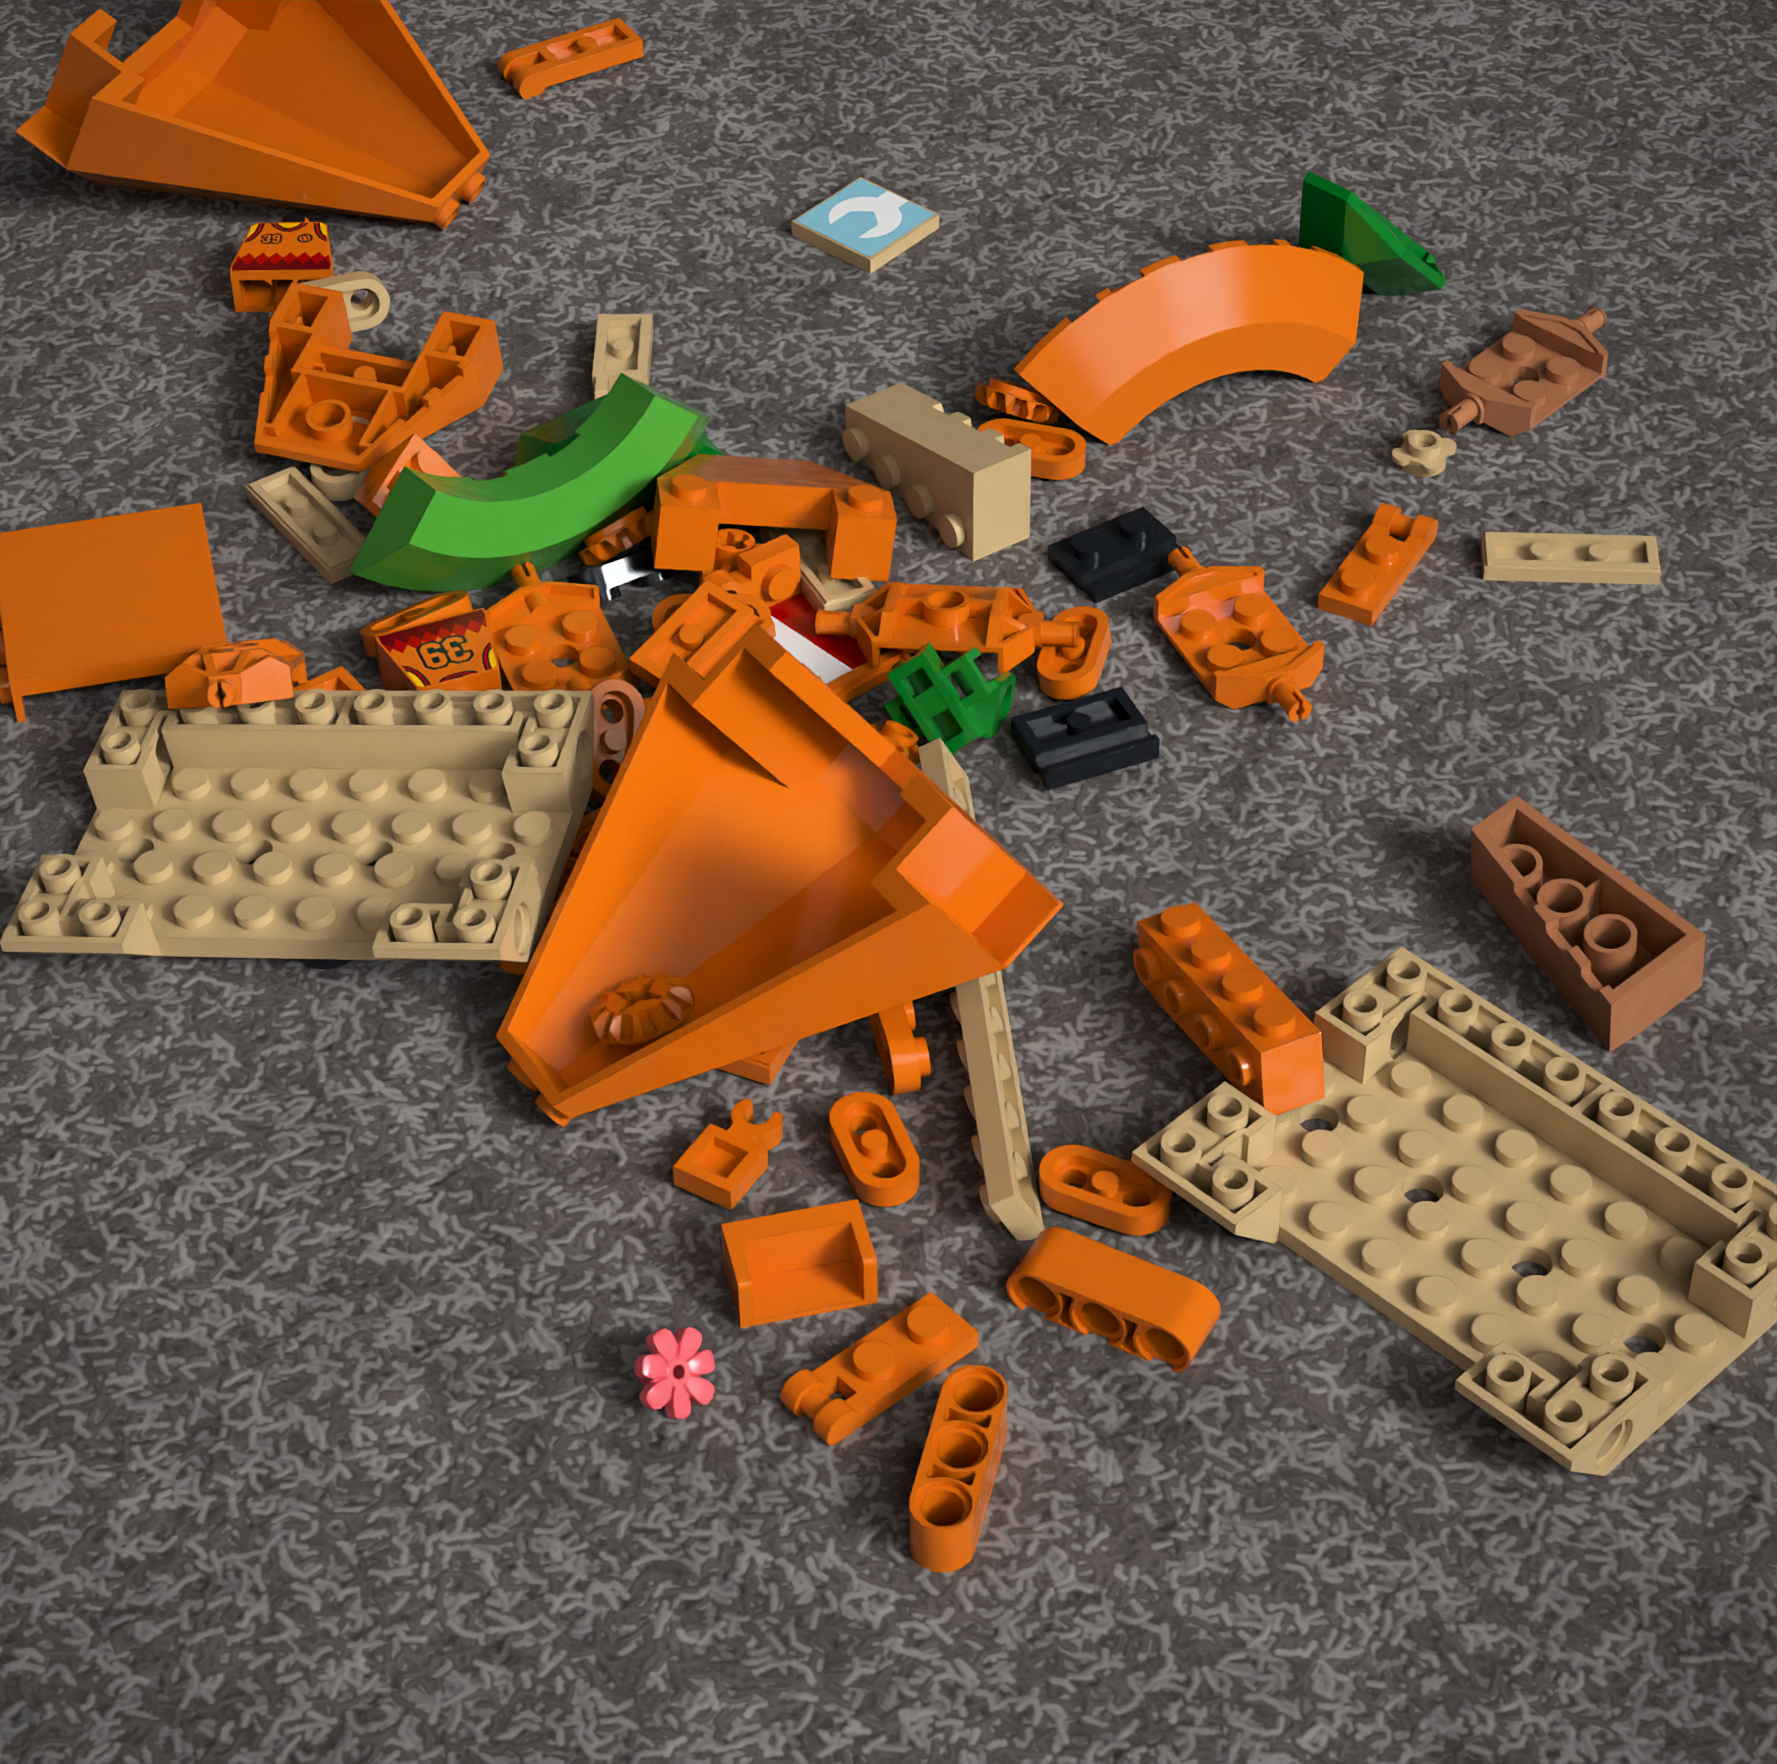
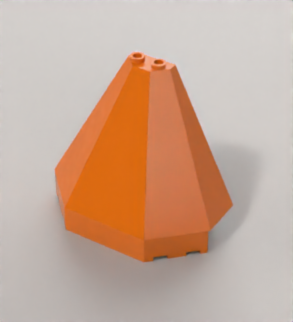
M182 0L177 16L123 63L106 51L117 20L102 9H98L69 34L45 105L15 131V133L66 170L98 185L436 225L441 230H445L454 220L461 208L459 202L462 199L471 204L480 194L487 182V178L481 173L491 156L388 0Z
M755 622L706 678L702 677L673 652L497 1032L496 1038L512 1056V1060L506 1065L509 1071L532 1091L537 1092L539 1089L541 1094L535 1099L536 1104L552 1120L565 1127L574 1117L1006 969L1056 915L1064 903L925 773L828 687L814 672L796 659ZM660 972H669L672 977H686L695 997V1005L687 1018L667 1035L639 1045L609 1044L595 1036L589 1011L596 1004H599L598 997L601 994L616 990L619 987L620 981L631 982L636 980L641 973L647 977H653Z

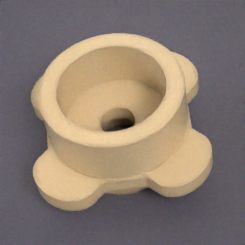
M1409 430L1403 434V444L1401 447L1393 449L1392 460L1411 475L1431 477L1445 470L1446 458L1456 453L1457 445L1452 439L1441 438L1440 435L1433 431Z

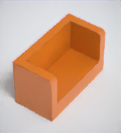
M858 1199L721 1224L723 1267L740 1328L878 1303L877 1259Z

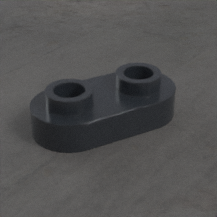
M648 546L571 574L566 579L568 583L597 585L601 604L622 596L618 585L638 579L640 588L669 579L673 577L671 569L654 568L652 546Z

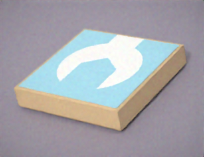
M859 177L791 221L793 236L870 274L939 228L938 213L862 177Z

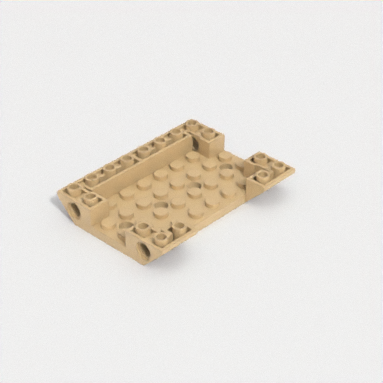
M324 689L293 690V698L231 705L226 708L221 706L220 708L168 709L166 690H122L83 770L97 809L75 855L42 854L0 939L3 952L57 955L530 963L541 939L592 792L595 706L593 692L564 691L561 689L548 691H504L501 689L487 691H445L441 689L427 691H385L382 689L326 691ZM378 860L374 866H367L371 862Z
M1404 947L1399 948L1315 1012L1314 1025L1322 1034L1324 1099L1275 1116L1224 1081L1132 1151L1131 1162L1233 1234L1273 1244L1280 1241L1460 1367L1465 1372L1456 1379L1454 1390L1571 1472L1606 1476L1777 1322V1185ZM1309 1119H1323L1330 1122L1335 1129L1332 1131L1314 1130L1309 1132L1300 1124ZM1413 1189H1426L1435 1193L1440 1200L1437 1202L1421 1201L1414 1203L1408 1200L1404 1194ZM1530 1261L1542 1265L1549 1273L1546 1276L1530 1275L1523 1277L1517 1274L1512 1269V1266L1519 1262ZM1632 1337H1645L1656 1342L1660 1346L1661 1351L1658 1353L1643 1352L1637 1354L1629 1350L1623 1342Z

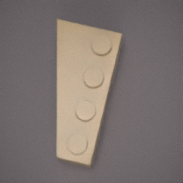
M902 382L845 405L846 430L843 431L842 439L849 457L856 462L863 461L875 472L878 482L884 489H893L906 500L910 511L916 518L927 519L938 529L942 540L948 547H957L972 561H976L1030 537L1031 448L1021 443L1011 447L1005 445L1003 434L991 428L981 432L972 428L970 417L959 411L951 415L945 414L941 402Z

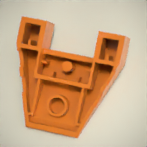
M292 282L270 318L268 331L270 347L269 354L265 355L264 372L266 378L264 392L260 393L254 439L255 450L259 453L361 473L372 467L374 463L412 434L416 433L421 439H424L484 406L504 369L495 321L443 311L417 360L410 362L348 350L353 338L342 291ZM352 416L362 417L370 421V423L366 425L352 420Z
M697 454L657 477L651 533L653 562L656 569L713 572L718 525L735 524L822 530V540L830 578L856 580V577H866L870 581H889L897 524L896 512L890 491L812 461Z

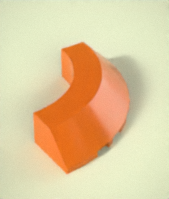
M1273 239L1272 245H1248L1244 240L1208 245L1207 253L1195 255L1184 260H1180L1177 255L1159 260L1140 269L1141 278L1128 285L1120 286L1113 291L1106 288L1095 295L1098 300L1096 305L1073 322L1065 317L1029 351L1014 370L1078 426L1108 445L1120 442L1142 419L1165 402L1196 385L1220 376L1252 370H1277L1305 377L1314 383L1324 380L1356 344L1364 272L1335 253L1313 245L1311 249L1291 246L1286 240Z

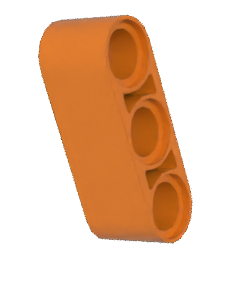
M1049 1227L1040 1232L1006 1283L1007 1294L1016 1307L1024 1310L1026 1306L1047 1313L1044 1319L1083 1335H1087L1091 1331L1110 1339L1107 1343L1108 1345L1147 1361H1151L1155 1357L1174 1365L1171 1369L1174 1372H1182L1189 1367L1221 1315V1307L1217 1298L1207 1287L1199 1282L1059 1227Z
M967 1365L957 1368L944 1381L909 1498L910 1552L913 1559L920 1566L933 1572H952L961 1569L971 1561L976 1551L1007 1439V1384L1001 1374L984 1365Z

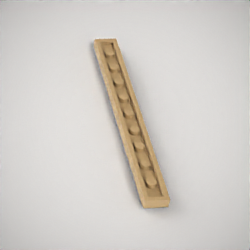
M938 738L918 747L922 772L975 820L969 778L942 739ZM1000 970L956 985V991L949 994V999L963 1033V1037L957 1039L956 1045L960 1059L968 1071L970 1085L964 1087V1096L967 1106L976 1120L978 1134L971 1137L974 1154L985 1175L986 1183L979 1186L982 1205L990 1220L994 1224L1003 1222L1017 1241L1032 1240L1037 1238L1040 1232L1044 1230Z

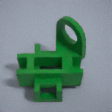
M928 642L921 647L918 654L902 663L900 660L893 664L887 673V677L899 695L889 700L884 706L894 721L911 729L918 738L923 734L929 742L941 738L952 755L959 752V749L970 742L984 737L991 739L1000 731L1012 707L1016 687L1015 674L1002 672L999 676L987 682L973 661L981 655L977 647L969 650L949 664L944 665L931 643ZM949 675L953 676L965 696L961 698L948 678ZM904 703L907 706L910 713L912 714V716L914 717V719L916 720L918 726L915 727V725L909 718L908 714L902 707Z

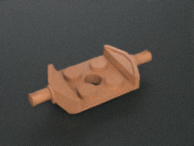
M1591 306L1576 319L1569 320L1562 316L1518 309L1514 312L1512 331L1466 364L1458 368L1449 360L1443 362L1440 388L1446 404L1451 406V408L1440 414L1439 424L1445 432L1449 430V434H1455L1463 426L1473 421L1479 425L1485 423L1510 437L1530 431L1606 375L1609 352L1592 335V333L1606 325L1607 317L1605 312L1601 308L1597 310V306ZM1515 380H1525V381H1520V382H1518V383H1516V384L1512 383V381H1515Z

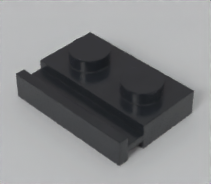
M1140 507L1048 545V560L1080 590L1083 589L1096 604L1175 571L1168 564V556L1176 548L1181 552V547L1176 543V535L1148 510Z
M1122 686L1011 718V738L1034 772H1040L1043 776V785L1047 790L1159 758L1160 739L1156 734L1151 735L1147 730L1148 722Z

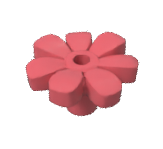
M680 1327L674 1335L666 1328L656 1329L646 1338L647 1346L652 1355L641 1354L637 1356L635 1361V1375L645 1385L639 1395L641 1403L646 1408L653 1410L661 1409L664 1406L668 1418H687L691 1413V1402L698 1405H707L712 1400L715 1392L714 1385L708 1380L701 1378V1375L714 1371L713 1354L708 1349L698 1350L701 1346L702 1335L695 1328Z

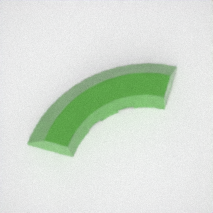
M620 373L601 404L575 430L577 438L551 457L544 453L525 464L503 471V477L474 481L470 477H442L422 473L404 466L349 571L356 576L387 586L416 591L449 592L454 590L485 589L512 581V568L521 564L525 572V562H531L535 566L536 572L556 565L577 555L579 551L587 547L584 542L585 538L623 518L634 509L642 505L645 506L656 494L657 477L680 465L685 460L711 417Z

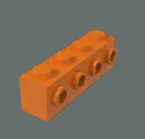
M1196 902L1172 906L1160 914L1137 921L1139 948L1133 952V962L1140 981L1146 986L1156 1002L1237 1090L1275 1116L1325 1098L1321 1031Z

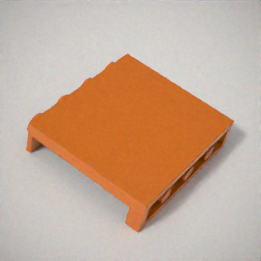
M201 503L0 533V629H2L0 630V666L7 665V667L0 668V699L2 704H14L17 722L26 721L23 696L168 674L205 644L227 642Z

